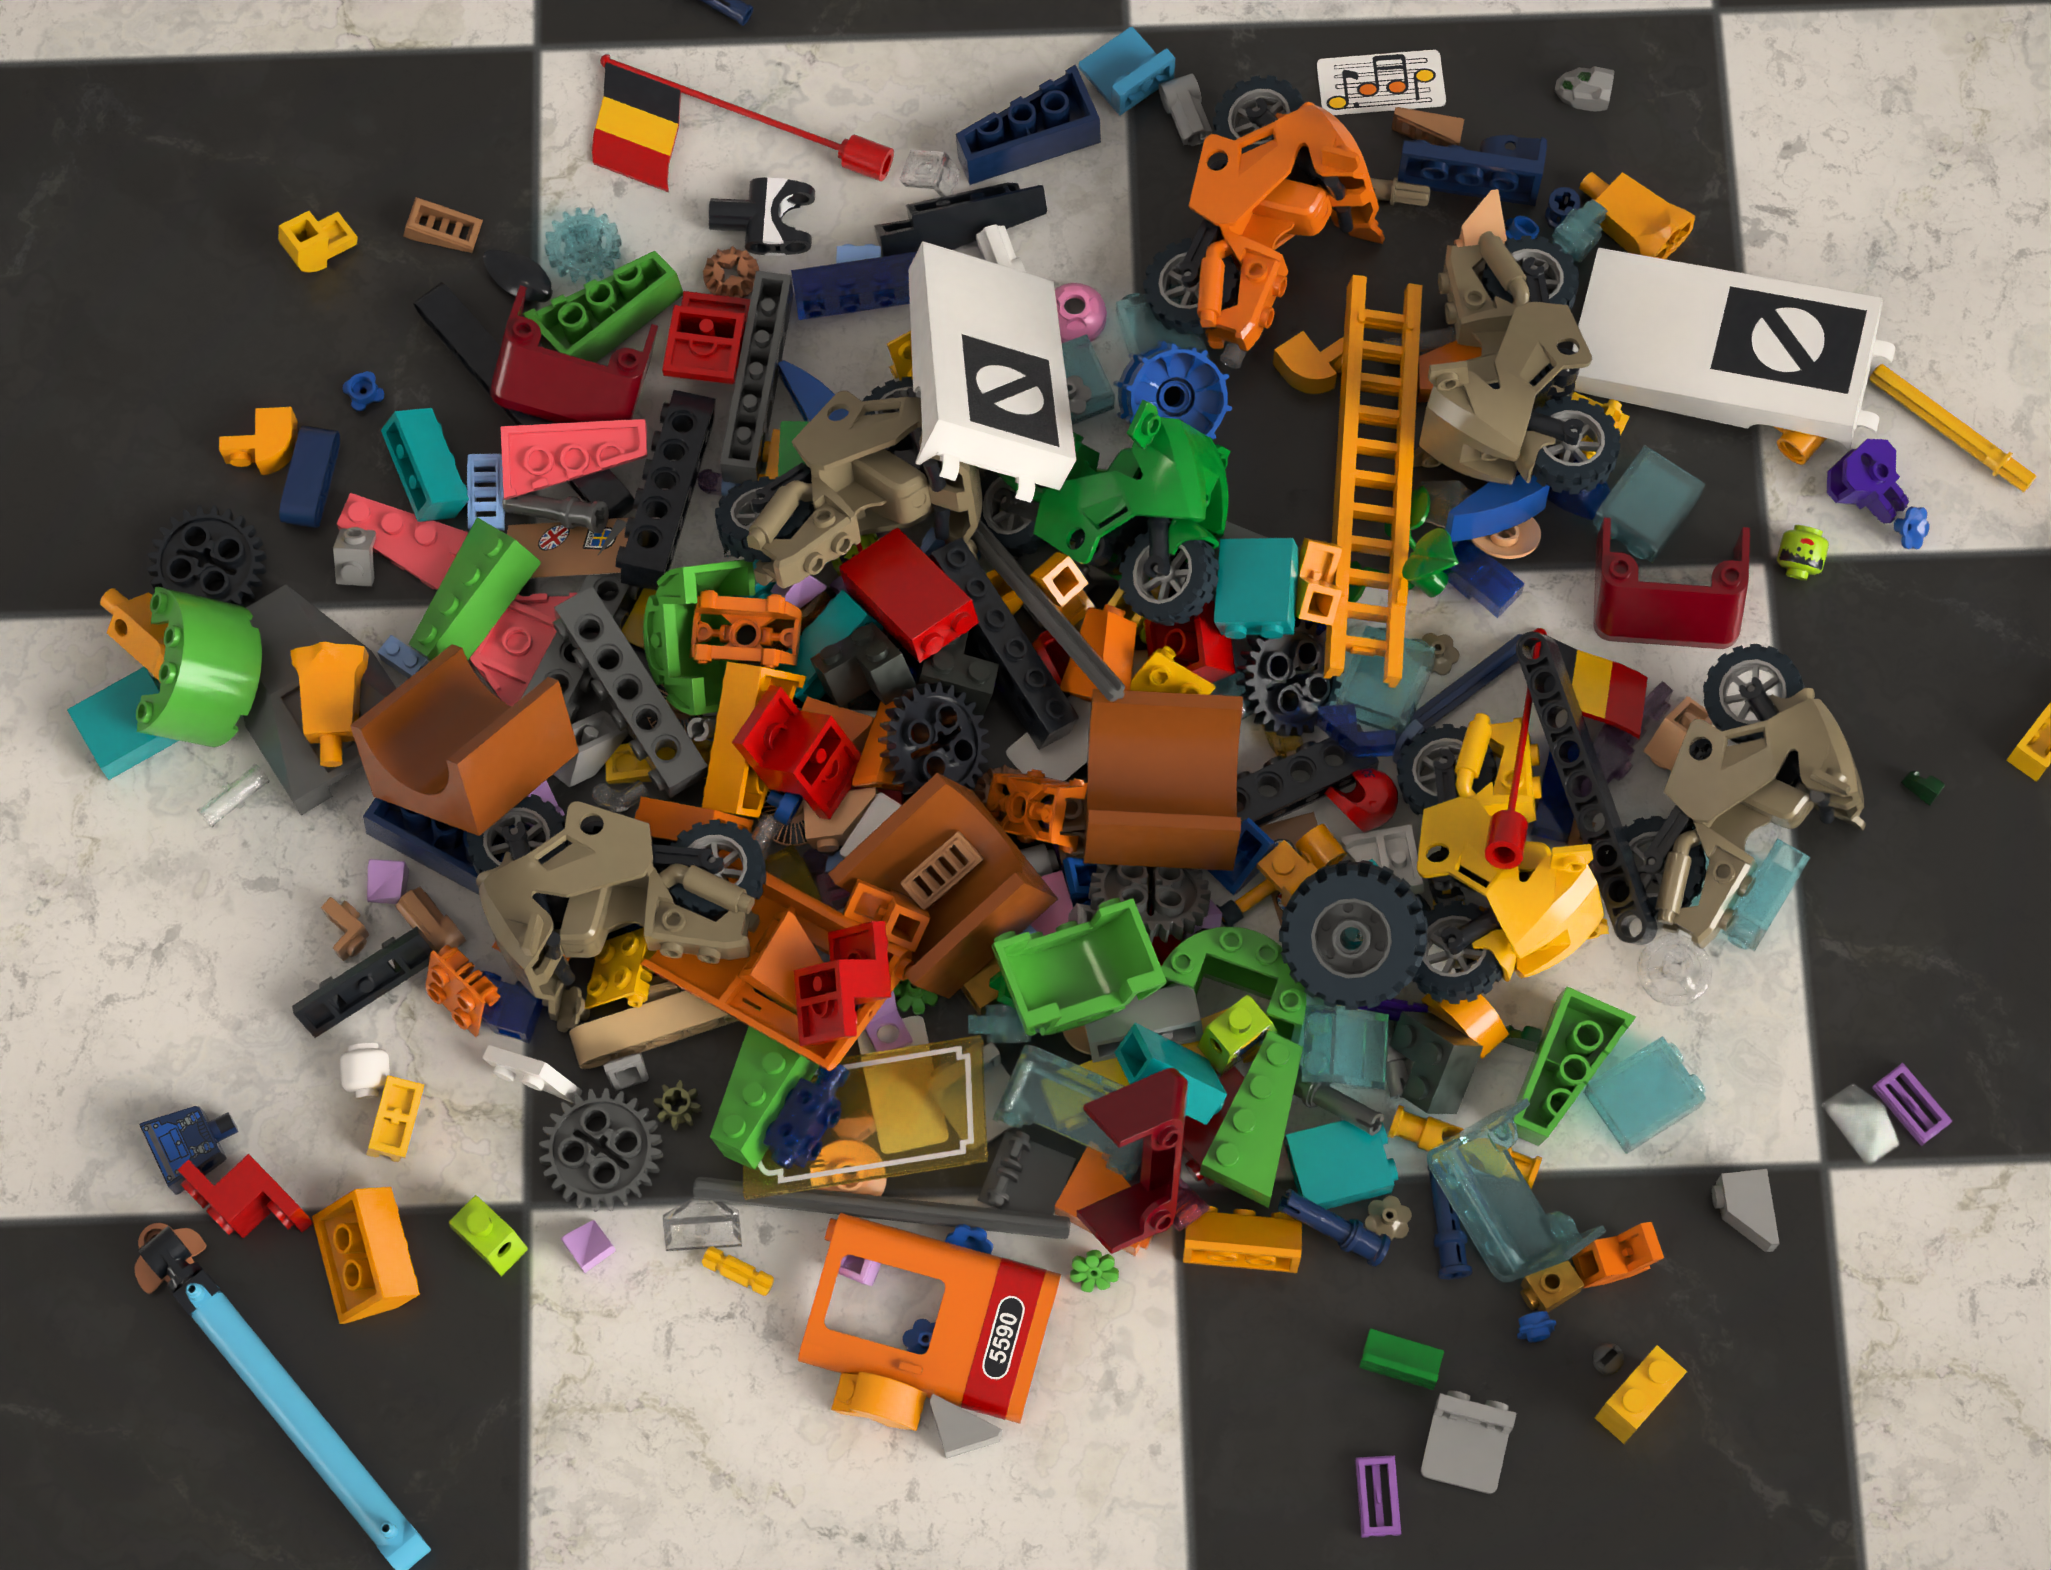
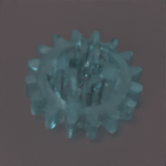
M1594 199L1590 202L1587 201L1584 207L1579 210L1572 209L1551 236L1554 238L1552 241L1553 245L1554 243L1563 247L1562 251L1565 254L1569 253L1573 257V263L1575 261L1582 262L1601 239L1603 234L1600 232L1603 228H1601L1600 224L1605 220V214L1608 210Z
M578 207L576 208L575 216L572 217L566 211L563 212L564 221L560 223L553 220L552 226L555 232L550 231L545 234L548 244L544 245L546 255L550 256L548 260L551 268L558 267L557 270L560 277L570 273L571 280L576 283L579 276H584L586 283L591 281V275L593 274L603 279V269L607 268L613 271L615 266L612 259L621 258L620 248L618 247L622 246L620 235L617 234L616 223L609 224L606 213L597 218L595 208H591L586 215L582 214V210ZM603 235L606 238L605 249L601 247ZM562 241L565 242L566 247L564 248V255H562L560 251Z
M1003 1003L986 1005V1013L968 1015V1033L986 1034L987 1043L1031 1042V1036L1025 1033L1016 1009Z

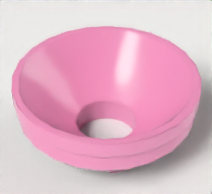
M1069 283L1055 289L1061 343L1069 346H1079L1096 339L1105 327L1107 316L1105 303L1101 295L1095 289L1081 283ZM1077 298L1084 302L1085 309L1079 314H1070L1065 310L1064 304L1069 299Z

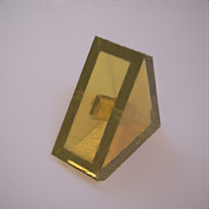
M793 844L764 858L765 871L823 902L806 863Z

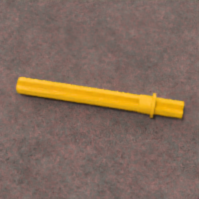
M1880 364L1872 372L1869 378L1870 382L1993 470L1992 475L1994 477L2000 475L2023 493L2036 479L2037 476L2012 458L2013 453L2009 452L2006 454L1884 364Z

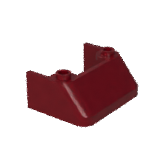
M520 285L505 328L491 383L490 394L494 402L502 407L557 423L632 420L651 362L658 325L651 324L643 352L631 348H621L611 355L608 366L540 347V327L533 320L522 317L527 287Z
M1603 518L1596 539L1593 619L1594 630L1599 637L1612 642L1726 649L1735 644L1741 632L1749 582L1750 528H1742L1734 547L1733 560L1723 561L1714 568L1711 575V586L1638 581L1639 569L1634 558L1625 553L1610 552L1611 518Z
M1175 1068L1164 1069L1084 1104L1083 1111L1118 1148L1144 1137L1140 1183L1077 1210V1217L1111 1254L1152 1235L1168 1230L1174 1222L1181 1173L1188 1081Z

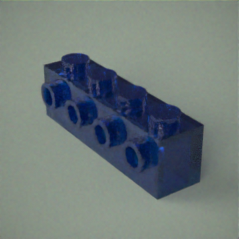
M917 252L791 270L798 319L819 318L910 304L908 269Z

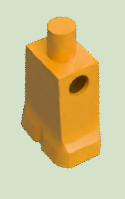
M1590 172L1579 186L1581 191L1595 200L1592 204L1590 220L1628 253L1667 259L1684 242L1693 229L1695 215L1683 208L1668 203L1623 172L1610 185L1593 172Z
M115 588L109 589L100 600V605L113 615L107 634L159 681V670L164 662L166 647L164 645V633L169 623L151 624L152 612L150 610V601L153 595L149 592L129 600Z
M319 642L315 645L290 650L292 665L299 675L303 734L310 744L320 743L321 766H341L343 764L342 742L355 741L350 725L359 719L361 680L367 670L369 654L364 646Z

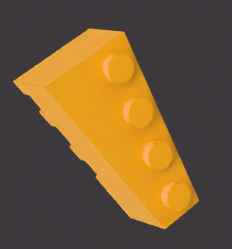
M727 661L722 682L723 688L719 711L716 716L713 745L710 751L707 780L703 791L702 808L759 818L769 788L732 744V741L770 685L781 686L789 698L793 700L796 688L803 689L807 676Z

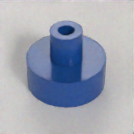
M772 790L766 802L777 808L773 819L788 826L797 813L803 797L799 794L788 792L783 795L776 790Z

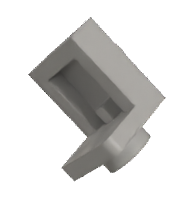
M359 527L340 529L333 547L336 584L373 585L375 577L372 548L376 540V532L374 530H364Z

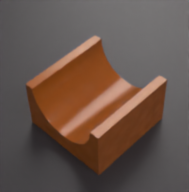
M453 644L350 725L373 797L478 836L482 835L579 753L559 680L547 677L511 707L496 697L480 681L471 668L463 648Z
M1093 689L1088 728L1086 781L1088 785L1085 810L1084 863L1233 871L1241 833V817H1237V767L1243 696L1124 690L1125 695L1122 699L1118 698L1116 701L1111 702L1107 700L1099 689Z
M936 773L833 868L828 875L836 885L845 889L850 894L857 879H860L889 892L892 889L914 900L900 882L958 831L964 835L984 860L927 910L930 920L916 951H912L914 965L904 973L912 985L949 999L995 957L992 950L994 938L1010 931H1015L1016 935L1021 934L1054 904L1058 898L976 794L961 784ZM956 846L950 849L964 866L969 862ZM944 856L939 859L952 876L957 873ZM933 867L927 870L940 886L945 883ZM921 877L916 880L928 896L934 893Z

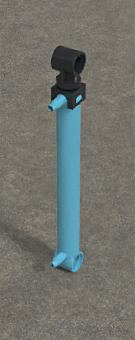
M167 1226L137 1250L161 1280L167 1275L170 1277L171 1280L168 1282L167 1287L173 1293L172 1295L198 1324L375 1543L395 1570H409L432 1550L404 1517L248 1325L210 1275L204 1271L198 1262L189 1264L186 1261L192 1254L173 1230Z

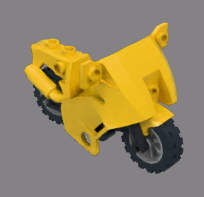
M1477 713L1474 720L1468 723V727L1460 726V728H1454L1453 724H1443V728L1437 729L1435 726L1426 729V733L1422 735L1418 733L1411 738L1412 743L1409 746L1405 745L1401 751L1402 759L1397 761V780L1406 804L1410 805L1413 813L1423 815L1417 872L1420 877L1427 878L1433 898V909L1429 912L1427 910L1423 911L1424 916L1427 918L1428 940L1421 965L1412 981L1417 984L1418 989L1423 994L1429 993L1432 999L1438 1002H1442L1443 999L1448 1000L1449 1004H1460V1000L1466 999L1468 1002L1478 999L1477 995L1489 993L1493 989L1492 984L1495 981L1499 982L1503 978L1504 981L1509 982L1513 971L1521 979L1537 974L1568 957L1586 939H1594L1602 934H1609L1607 919L1603 918L1604 912L1598 883L1588 866L1593 860L1591 844L1552 847L1551 852L1550 848L1542 842L1526 841L1523 860L1517 867L1512 869L1496 868L1485 858L1490 819L1496 812L1508 809L1522 717L1513 718V722L1491 724L1488 715ZM1529 732L1527 733L1515 811L1522 814L1528 823L1537 820L1535 799L1542 798L1540 776L1534 777L1533 766H1540L1538 743L1531 744ZM1436 757H1442L1438 761H1433ZM1496 757L1501 759L1498 773L1495 763ZM1425 767L1435 771V773L1421 777ZM1436 782L1434 792L1424 787V785ZM1441 846V850L1434 852L1427 858V853L1431 848ZM1433 944L1445 950L1428 955L1429 949ZM1447 960L1442 972L1431 966V964ZM1452 968H1455V974L1451 973Z

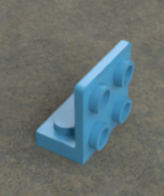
M1129 27L1080 61L1079 69L1120 116L1158 90L1159 83L1174 78L1175 57L1167 48L1156 54L1133 27Z

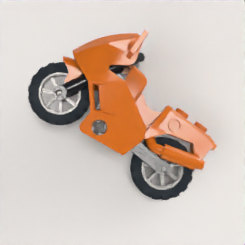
M1260 75L1250 77L1251 80L1246 82L1241 80L1235 84L1234 89H1228L1222 95L1223 100L1221 103H1217L1215 107L1216 117H1213L1215 134L1208 135L1204 140L1189 202V208L1205 219H1203L1193 241L1191 238L1181 239L1182 243L1176 245L1174 242L1166 246L1167 250L1163 253L1159 251L1153 257V264L1148 265L1145 272L1147 280L1143 282L1146 293L1145 297L1157 321L1160 320L1166 329L1171 330L1174 328L1177 333L1187 335V332H1193L1194 335L1204 333L1203 330H1205L1209 346L1213 349H1222L1224 342L1228 341L1238 344L1240 350L1248 352L1259 339L1263 328L1268 329L1271 326L1274 318V308L1272 306L1276 297L1284 295L1287 287L1286 276L1289 272L1283 255L1275 250L1295 235L1314 236L1318 234L1331 216L1333 224L1339 227L1342 232L1349 233L1352 237L1383 244L1385 240L1383 231L1378 227L1379 223L1375 219L1379 205L1367 166L1351 133L1330 112L1311 102L1304 103L1297 88L1293 89L1290 82L1284 79L1279 81L1276 76L1267 75V78H1261ZM1267 105H1272L1273 107L1268 109ZM1284 110L1286 114H1281L1279 112ZM1241 118L1250 122L1237 127ZM1215 153H1223L1228 158V160H1218L1208 167V160ZM1172 280L1181 284V286L1168 290ZM1185 294L1180 305L1170 300Z

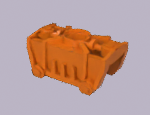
M714 590L701 591L700 596H697L698 603L694 605L695 613L689 658L694 659L698 664H708L712 660L720 661L722 659L761 662V666L770 669L779 667V663L797 666L802 611L785 601L784 597H781L779 594H771V596H767V599L718 596V593ZM701 614L722 615L732 625L722 624L720 629H713L709 624L701 621ZM775 619L795 620L794 627L786 628L781 633H774L773 628L766 626ZM746 625L753 626L756 630L755 640L749 645L740 644L737 640L739 629ZM713 637H719L721 643H727L724 646L698 644L708 642ZM773 641H780L785 647L792 649V654L778 649L763 648L761 645L772 646Z
M1036 769L1027 771V774L994 773L986 808L1003 830L1017 835V839L1020 842L1030 844L1036 839L1059 845L1058 849L1062 850V852L1072 854L1077 852L1079 836L1060 832L1063 829L1067 804L1065 799H1085L1088 783L1084 782L1083 779L1077 778L1069 780V782L1045 777V773ZM1002 784L1007 786L1010 795L1005 796L1002 793ZM1046 795H1054L1053 804L1045 805L1041 802ZM1025 799L1026 808L1022 816V804ZM999 811H1003L1007 814L1003 818V820L996 819V816L999 815ZM1042 820L1049 824V829L1040 827L1038 821Z

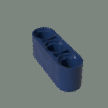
M305 425L301 426L280 503L279 518L282 523L312 528L319 527L339 453V431Z

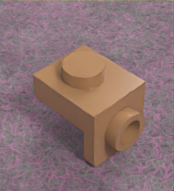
M330 897L322 905L321 909L326 917L345 933L333 946L337 956L345 961L350 955L352 957L356 956L364 948L369 933L358 920L361 916L360 913L345 900L340 905Z

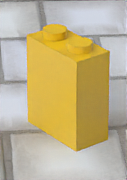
M1657 1345L1605 1403L1595 1419L1625 1444L1687 1371Z

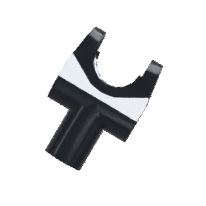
M755 178L749 184L748 200L710 199L709 229L746 231L745 249L757 255L782 256L807 252L812 246V236L807 232L796 230L795 227L786 225L782 222V217L792 209L812 204L815 201L816 191L811 185L800 181L784 178Z

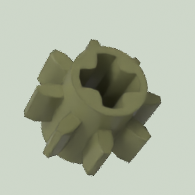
M681 1080L677 1083V1087L670 1089L668 1086L663 1085L664 1095L662 1099L656 1098L653 1101L656 1107L664 1108L658 1114V1120L664 1122L669 1119L673 1130H677L679 1124L684 1122L692 1126L693 1121L691 1117L693 1112L698 1113L702 1111L700 1104L691 1102L698 1096L697 1090L694 1088L687 1092L684 1090ZM677 1099H682L685 1106H680L678 1112H673L671 1105H676Z

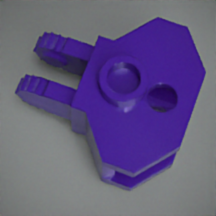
M1866 439L1857 449L1848 451L1827 471L1826 492L1835 503L1856 504L1859 509L1866 506L1877 517V520H1880L1883 524L1892 523L1897 515L1896 512L1904 511L1910 502L1904 491L1896 483L1900 478L1896 472L1897 451L1888 440Z

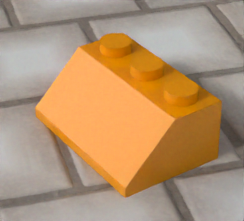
M392 1187L354 1189L312 1216L339 1324H346L398 1308L420 1295L417 1277L414 1274L408 1251V1243L404 1236Z
M1201 1205L1196 1206L1195 1210H1187L1183 1263L1297 1273L1302 1251L1301 1221L1294 1220L1293 1217L1281 1212L1272 1213L1271 1217L1256 1216L1255 1211L1248 1209H1235L1233 1214L1218 1213V1208Z

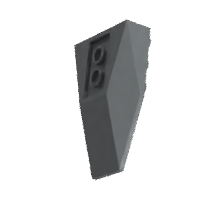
M285 584L246 607L253 615L252 620H250L252 627L259 628L262 645V664L255 699L248 716L243 715L248 732L300 815H303L333 797L328 787L361 768L363 763L356 742L348 741L342 742L343 764L341 766L323 767L320 765V743L310 744L303 734L299 675L292 665L290 650L315 645L319 642L364 646L369 657L367 670L361 680L359 718L393 692L396 687L369 648Z

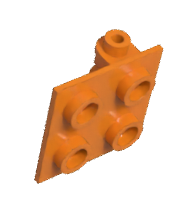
M445 945L438 954L433 950L430 954L425 984L427 994L435 1003H442L451 1012L453 1020L460 1028L468 1029L477 1037L479 1035L484 1005L487 1003L489 1006H492L499 1000L498 988L485 975L481 978L482 972L480 970L471 973L475 965L469 962V959L457 947L452 948L450 945Z

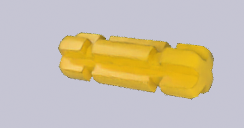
M710 1246L703 1255L702 1264L704 1267L714 1272L719 1270L720 1275L746 1288L751 1286L753 1291L763 1296H766L773 1286L774 1278L772 1275L762 1270L757 1272L755 1267L731 1255L726 1257L723 1251L713 1246Z

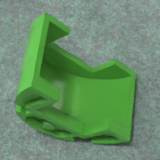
M744 559L672 569L660 577L657 581L659 587L656 594L648 598L644 614L643 638L649 669L656 685L663 684L668 692L667 701L683 713L701 715L719 711L723 688L722 682L727 661L738 663V661L720 659V661L712 660L708 664H698L697 661L689 658L695 613L694 605L698 603L697 596H700V592L704 590H714L718 593V596L728 597L755 595L753 562H747ZM701 614V621L709 624L713 629H720L722 624L732 625L722 615ZM713 637L708 642L698 644L724 646L727 643H721L719 637Z
M155 587V593L150 601V610L152 612L151 624L169 623L164 633V645L166 646L164 662L159 670L160 693L141 696V701L136 709V720L138 721L136 732L214 748L228 742L238 732V726H235L241 715L248 716L255 699L262 664V645L259 628L252 627L250 620H252L253 615L243 606Z
M1120 898L1105 901L1098 906L1099 909L1091 921L1079 925L1077 921H1070L1058 926L1056 932L1043 936L1042 932L1030 934L1029 931L1016 935L1015 931H1010L994 938L992 950L1023 1029L1028 1036L1035 1035V1029H1039L1041 1036L1051 1035L1103 1019L1126 1009L1125 1005H1128L1136 995L1138 1000H1143L1167 983L1133 898L1123 902L1120 901Z
M1216 927L1187 938L1166 958L1161 968L1167 983L1160 989L1177 983L1194 989L1197 997L1202 980L1205 977L1270 1000L1266 1015H1268V1018L1277 1029L1275 1034L1299 1044L1306 1012L1305 987L1300 982H1294L1289 974L1291 970L1288 964L1283 962L1281 956L1282 947L1271 938L1247 928Z

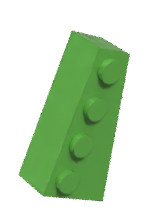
M652 251L613 270V275L601 281L594 279L583 284L584 289L567 297L564 294L550 300L551 305L538 311L533 308L523 313V316L533 320L540 327V344L544 348L597 363L683 296V289L674 269L656 251Z
M477 517L408 645L428 661H432L453 644L462 647L467 660H469L542 562L517 540Z
M1567 986L1556 999L1504 1131L1540 1146L1558 1125L1578 1095L1594 1076L1597 1069L1635 1020L1636 1016Z
M749 1026L710 1138L722 1154L755 1170L813 1078L819 1065Z
M1268 1031L1201 1164L1200 1170L1201 1175L1268 1208L1303 1051L1302 1046L1271 1031Z

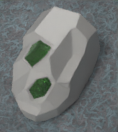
M1593 66L1590 69L1579 67L1566 72L1557 79L1555 93L1562 102L1575 109L1594 112L1607 110L1612 91L1614 70Z

